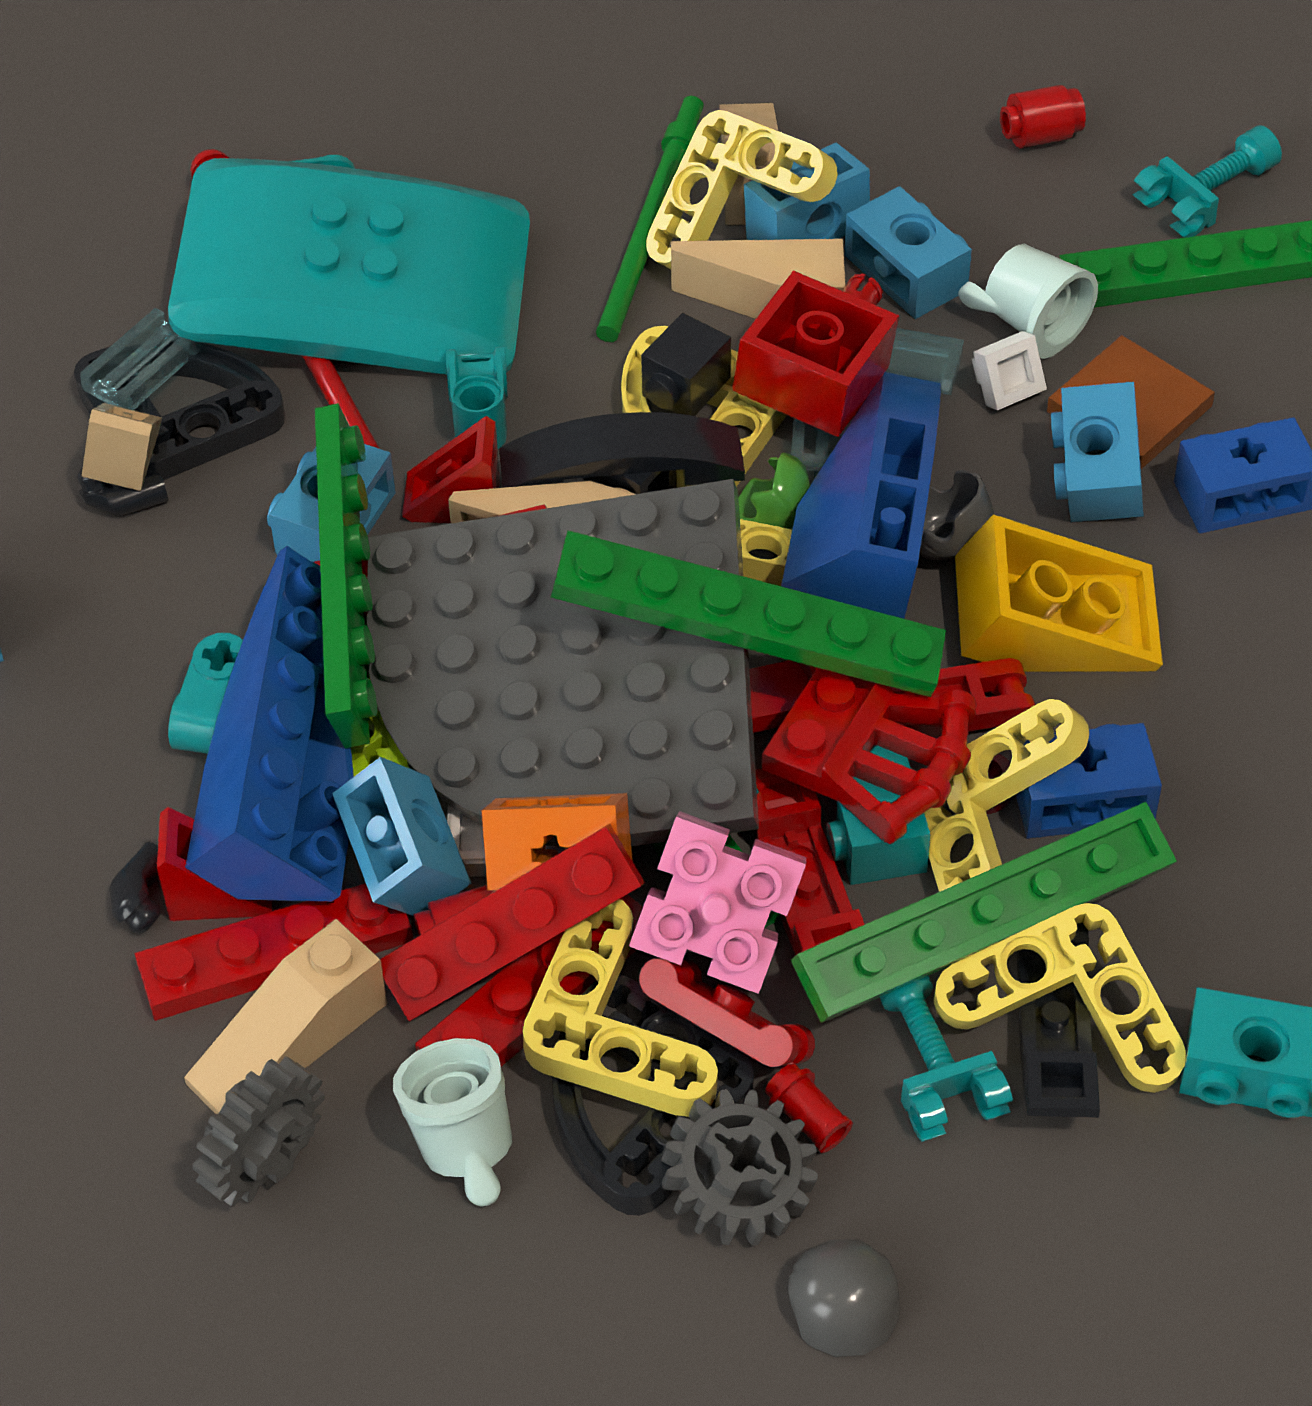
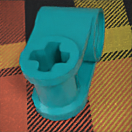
M505 346L495 347L493 353L458 355L455 349L446 350L449 402H451L454 438L485 416H488L496 423L497 447L499 449L506 442L507 438L505 399H508Z
M215 633L205 637L195 647L181 691L176 696L170 713L168 738L172 749L208 754L218 713L234 663L243 642L239 636L231 633Z

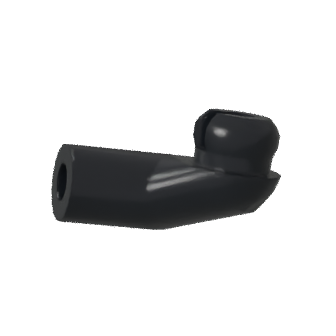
M82 469L77 475L78 483L82 487L79 490V495L87 505L115 515H126L168 501L167 491L160 473L145 477L141 491L82 477Z
M146 842L117 873L109 889L113 917L118 923L124 921L134 933H144L161 914L159 905L147 897L150 893L149 887L159 878L157 871L158 846L151 842Z

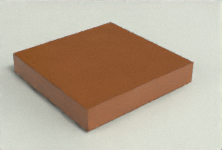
M1121 335L1048 398L1047 412L1050 414L1052 412H1062L1061 388L1134 382L1140 466L1143 469L1213 406L1215 392Z

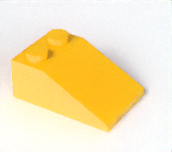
M994 514L955 555L961 656L981 662L1014 658L1022 663L1025 672L1157 671L1163 665L1153 568L1151 564Z

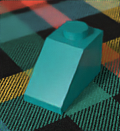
M877 745L871 751L875 755L910 768L907 757ZM853 777L880 802L887 801L892 803L901 797ZM837 801L836 821L828 822L826 826L827 840L834 861L843 860L850 885L927 872L931 834L924 813L907 825V832L904 836L889 844L881 840Z

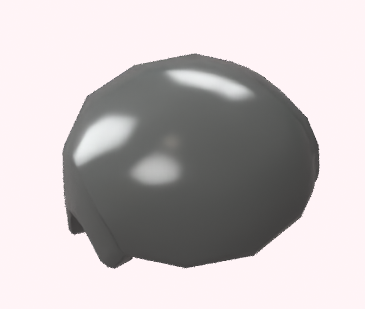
M966 470L956 471L953 477L954 484L948 490L940 491L930 485L920 557L931 561L955 559V555L994 514L991 499L980 474Z
M859 1239L827 1240L804 1252L793 1265V1273L789 1276L788 1295L798 1323L800 1335L809 1346L835 1357L865 1355L889 1340L900 1318V1297L897 1278L886 1256Z

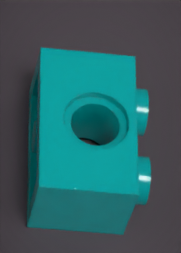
M1197 987L1188 1025L1185 1047L1186 1061L1182 1070L1179 1093L1196 1096L1207 1103L1215 1105L1235 1103L1268 1109L1270 1112L1282 1117H1312V1007ZM1247 1055L1259 1056L1267 1062L1252 1060Z

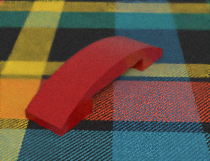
M762 768L756 769V788L759 791L757 794L759 829L753 830L755 839L806 857V866L788 916L781 914V921L792 948L797 955L863 926L865 923L860 910H853L821 826V806L816 792L766 772Z

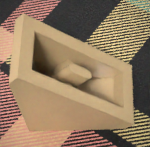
M107 403L93 408L88 425L82 477L141 491L162 417Z

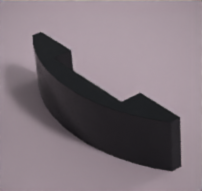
M633 412L586 417L531 432L499 448L503 488L564 483V479L682 469L685 486L730 479L745 481V468L738 428L723 422L685 414Z
M1083 922L1077 924L1075 937L1071 940L1075 947L1082 944L1089 946V931ZM1022 949L1017 951L1018 981L1031 984L1043 978L1046 973V966L1042 957L1033 950ZM1071 982L1018 1008L1021 1067L1027 1116L1099 1118L1100 1102L1097 1055L1092 1049L1090 1012L1074 983Z

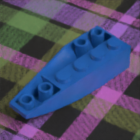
M887 372L883 374L797 505L781 587L905 618L922 541L938 428L941 383Z
M286 546L279 551L255 607L218 713L204 767L185 868L236 899L332 902L341 896L349 842L348 834L332 793L354 777L351 747L344 748L325 714L320 566L309 561L289 546Z

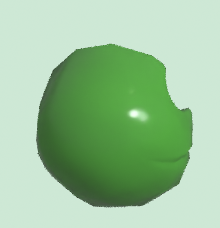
M783 452L779 458L770 457L768 463L775 470L773 478H752L739 496L740 519L793 529L797 505L810 487L809 476L806 467L797 457Z

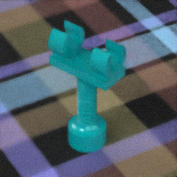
M1257 125L1237 137L1235 152L1194 176H1191L1166 156L1159 160L1158 166H1148L1136 176L1134 182L1143 189L1132 195L1148 208L1159 205L1167 196H1170L1177 202L1171 212L1180 220L1169 226L1184 238L1196 236L1205 226L1209 228L1216 223L1219 198L1211 190L1245 170L1253 175H1260L1278 165L1282 158L1280 143L1271 130L1265 126Z
M929 975L879 997L884 1009L887 1011H901L928 1068V1072L903 1079L901 1103L905 1111H908L912 1127L922 1142L947 1134L942 1125L948 1123L942 1099L972 1090L977 1108L985 1120L1010 1113L1011 1111L1007 1103L1013 1101L1009 1084L1002 1071L997 1067V1060L992 1051L954 1062L925 1001L933 990V984Z

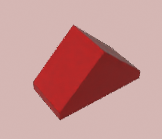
M485 416L407 472L402 517L410 522L451 523L449 498L454 491L499 488L500 472L496 423L494 420Z
M170 807L160 812L157 871L170 921L245 918L259 916L272 911V900L236 899L186 869L185 865L194 819Z

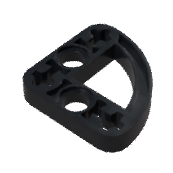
M180 339L139 340L94 351L82 357L75 365L74 376L78 393L90 415L93 408L107 403L161 417L136 378L181 376L204 380L228 389L162 416L159 433L152 452L154 456H151L145 477L160 473L164 481L267 438L278 432L284 425L285 411L280 389L273 380L247 359L217 346ZM99 378L112 382L113 390L106 394L105 387ZM230 416L232 417L233 424H230L229 422ZM201 425H213L219 428L217 433L207 438H196L189 434L192 429ZM175 439H179L180 446H176Z
M619 975L607 1006L615 1009L621 1003L627 1004V1016L618 1011H614L608 1017L603 1014L602 1016L632 1026L634 1023L641 1029L661 1035L675 1034L686 1043L706 1050L716 1062L719 1081L724 1080L728 1075L735 1077V1088L733 1089L725 1084L717 1089L716 1098L710 1107L714 1109L720 1090L724 1089L729 1091L733 1097L734 1104H743L749 1090H753L754 1070L750 1060L732 1045L647 996L640 984L635 980ZM596 980L582 995L593 991L598 985V981ZM560 1032L558 1041L566 1040L565 1032ZM586 1039L585 1051L580 1050V1059L587 1060L592 1039ZM616 1047L611 1049L634 1066L640 1061L636 1053L628 1048ZM656 1059L651 1060L650 1077L654 1079L655 1069L660 1070V1061ZM685 1071L684 1076L680 1080L675 1079V1087L687 1090L691 1082H697V1074ZM552 1076L554 1112L558 1131L564 1148L581 1177L598 1196L617 1211L626 1215L639 1216L655 1210L673 1192V1190L663 1189L662 1186L666 1171L673 1166L661 1161L663 1150L669 1140H666L661 1135L660 1129L665 1122L679 1116L651 1108L620 1143L609 1152L595 1133L588 1119L582 1100L581 1085ZM649 1148H650L651 1152L656 1156L655 1159H654L650 1164H649ZM649 1164L647 1186L638 1181L632 1183L628 1188L623 1186L624 1172L635 1177Z

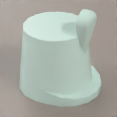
M1021 244L1007 251L997 262L989 276L985 291L975 283L967 282L960 288L958 296L967 307L995 313L1019 332L1025 331L1035 335L1039 356L1041 359L1053 357L1069 345L1083 330L1097 300L1098 282L1095 274L1029 245Z
M454 1038L435 1042L414 1052L400 1065L393 1077V1092L424 1161L430 1169L443 1176L464 1177L465 1193L469 1201L477 1206H489L498 1199L501 1191L499 1179L491 1167L507 1154L512 1144V1131L505 1096V1079L500 1066L499 1056L490 1045L476 1039Z

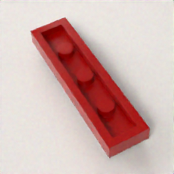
M609 823L380 958L383 979L408 1021H411L639 888L645 882Z
M364 883L341 890V896L332 902L305 901L134 954L154 1020L157 1021L258 990L286 956L335 919L344 925L374 954L404 945L413 939L412 927L407 913L373 902L368 887Z
M627 894L620 899L631 909L634 934L643 906ZM602 921L598 929H592V947L590 950L599 954L601 938L607 929H613L612 922ZM564 931L507 965L415 1043L416 1051L444 1040L454 1038L476 1039L492 1047L499 1056L500 1066L502 1067L524 1048L523 1027L525 1019ZM631 947L627 955V958L630 957L638 949ZM576 971L564 976L560 986L564 991L572 995H582L596 979L587 972Z

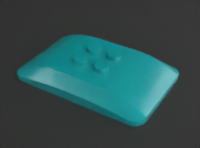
M214 158L198 166L193 175L168 305L169 325L176 334L192 341L446 375V350L455 349L458 355L493 353L495 347L505 346L507 373L512 368L515 359L530 228L529 213L524 205L515 199L415 177L312 163Z

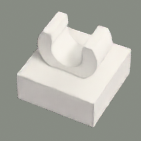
M1022 331L973 352L972 364L978 384H981L986 406L999 410L1047 390L1035 335Z

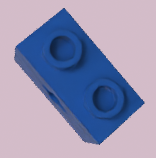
M1295 417L1273 422H1261L1249 427L1216 434H1203L1192 439L1180 441L1174 483L1199 534L1312 510V450Z
M1144 723L1121 726L1106 724L1095 729H1089L1087 746L1076 760L1017 793L1016 798L1026 838L1072 834L1144 802H1147L1156 819L1162 784ZM1055 732L1054 737L1049 741V743H1052L1054 740L1057 739ZM1029 740L1025 741V742H1024V745L1030 743V741H1029Z

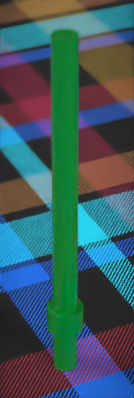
M696 96L684 98L676 121L668 125L661 142L662 158L596 329V335L602 341L615 342L618 339L649 256L646 245L648 232L695 133L704 108L702 100Z

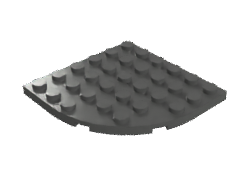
M733 479L368 537L370 559L368 560L367 579L371 589L373 607L371 611L367 612V627L370 630L375 650V661L368 664L370 680L376 694L377 706L388 732L407 763L413 770L430 777L436 795L446 804L472 821L482 825L481 810L496 798L627 793L631 847L667 842L679 811L730 829L729 833L759 829L748 649L550 598L568 530L743 576L739 495ZM555 835L545 844L546 846L564 848L559 846L557 836Z

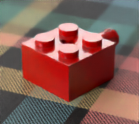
M793 270L741 337L732 391L839 437L889 367L899 315L876 306L881 301L883 294L880 284L874 278L870 277L861 291L857 290L865 280L866 274L861 273L852 276L844 290L841 291Z

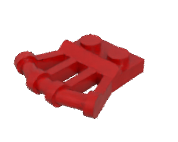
M817 668L763 751L762 770L839 801L881 840L892 844L906 834L907 825L928 809L939 808L944 805L952 790L951 778L953 775L963 773L969 763L971 752L967 747L968 727L976 717V699L972 694L961 690H950L944 692L939 697L895 693L886 685L873 684L863 679ZM896 722L942 726V734L936 739ZM873 745H877L928 767L915 771L875 755L870 750ZM853 777L901 797L892 803L887 801L880 802Z

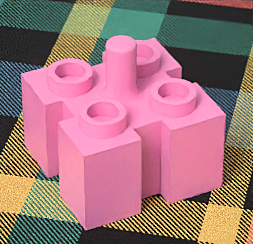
M679 811L657 868L673 874L668 891L665 892L651 887L629 946L681 965L687 949L712 958L707 975L759 994L777 946L779 934L766 929L765 925L771 911L788 916L806 866V857L755 839L750 855L725 846L730 829Z

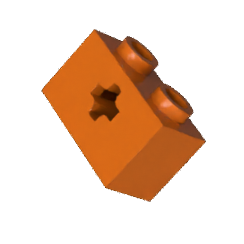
M627 793L496 798L481 810L488 891L501 888L557 855V850L546 849L545 845L554 835L557 836L559 846L567 848L609 823L632 860Z

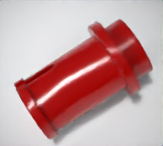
M794 1063L789 1064L779 1070L765 1088V1093L771 1098L769 1106L777 1100L784 1103L782 1112L792 1121L801 1119L805 1124L802 1131L810 1138L818 1151L826 1153L835 1148L852 1129L853 1122L846 1115H843L832 1101L814 1084L816 1077L811 1069H800Z

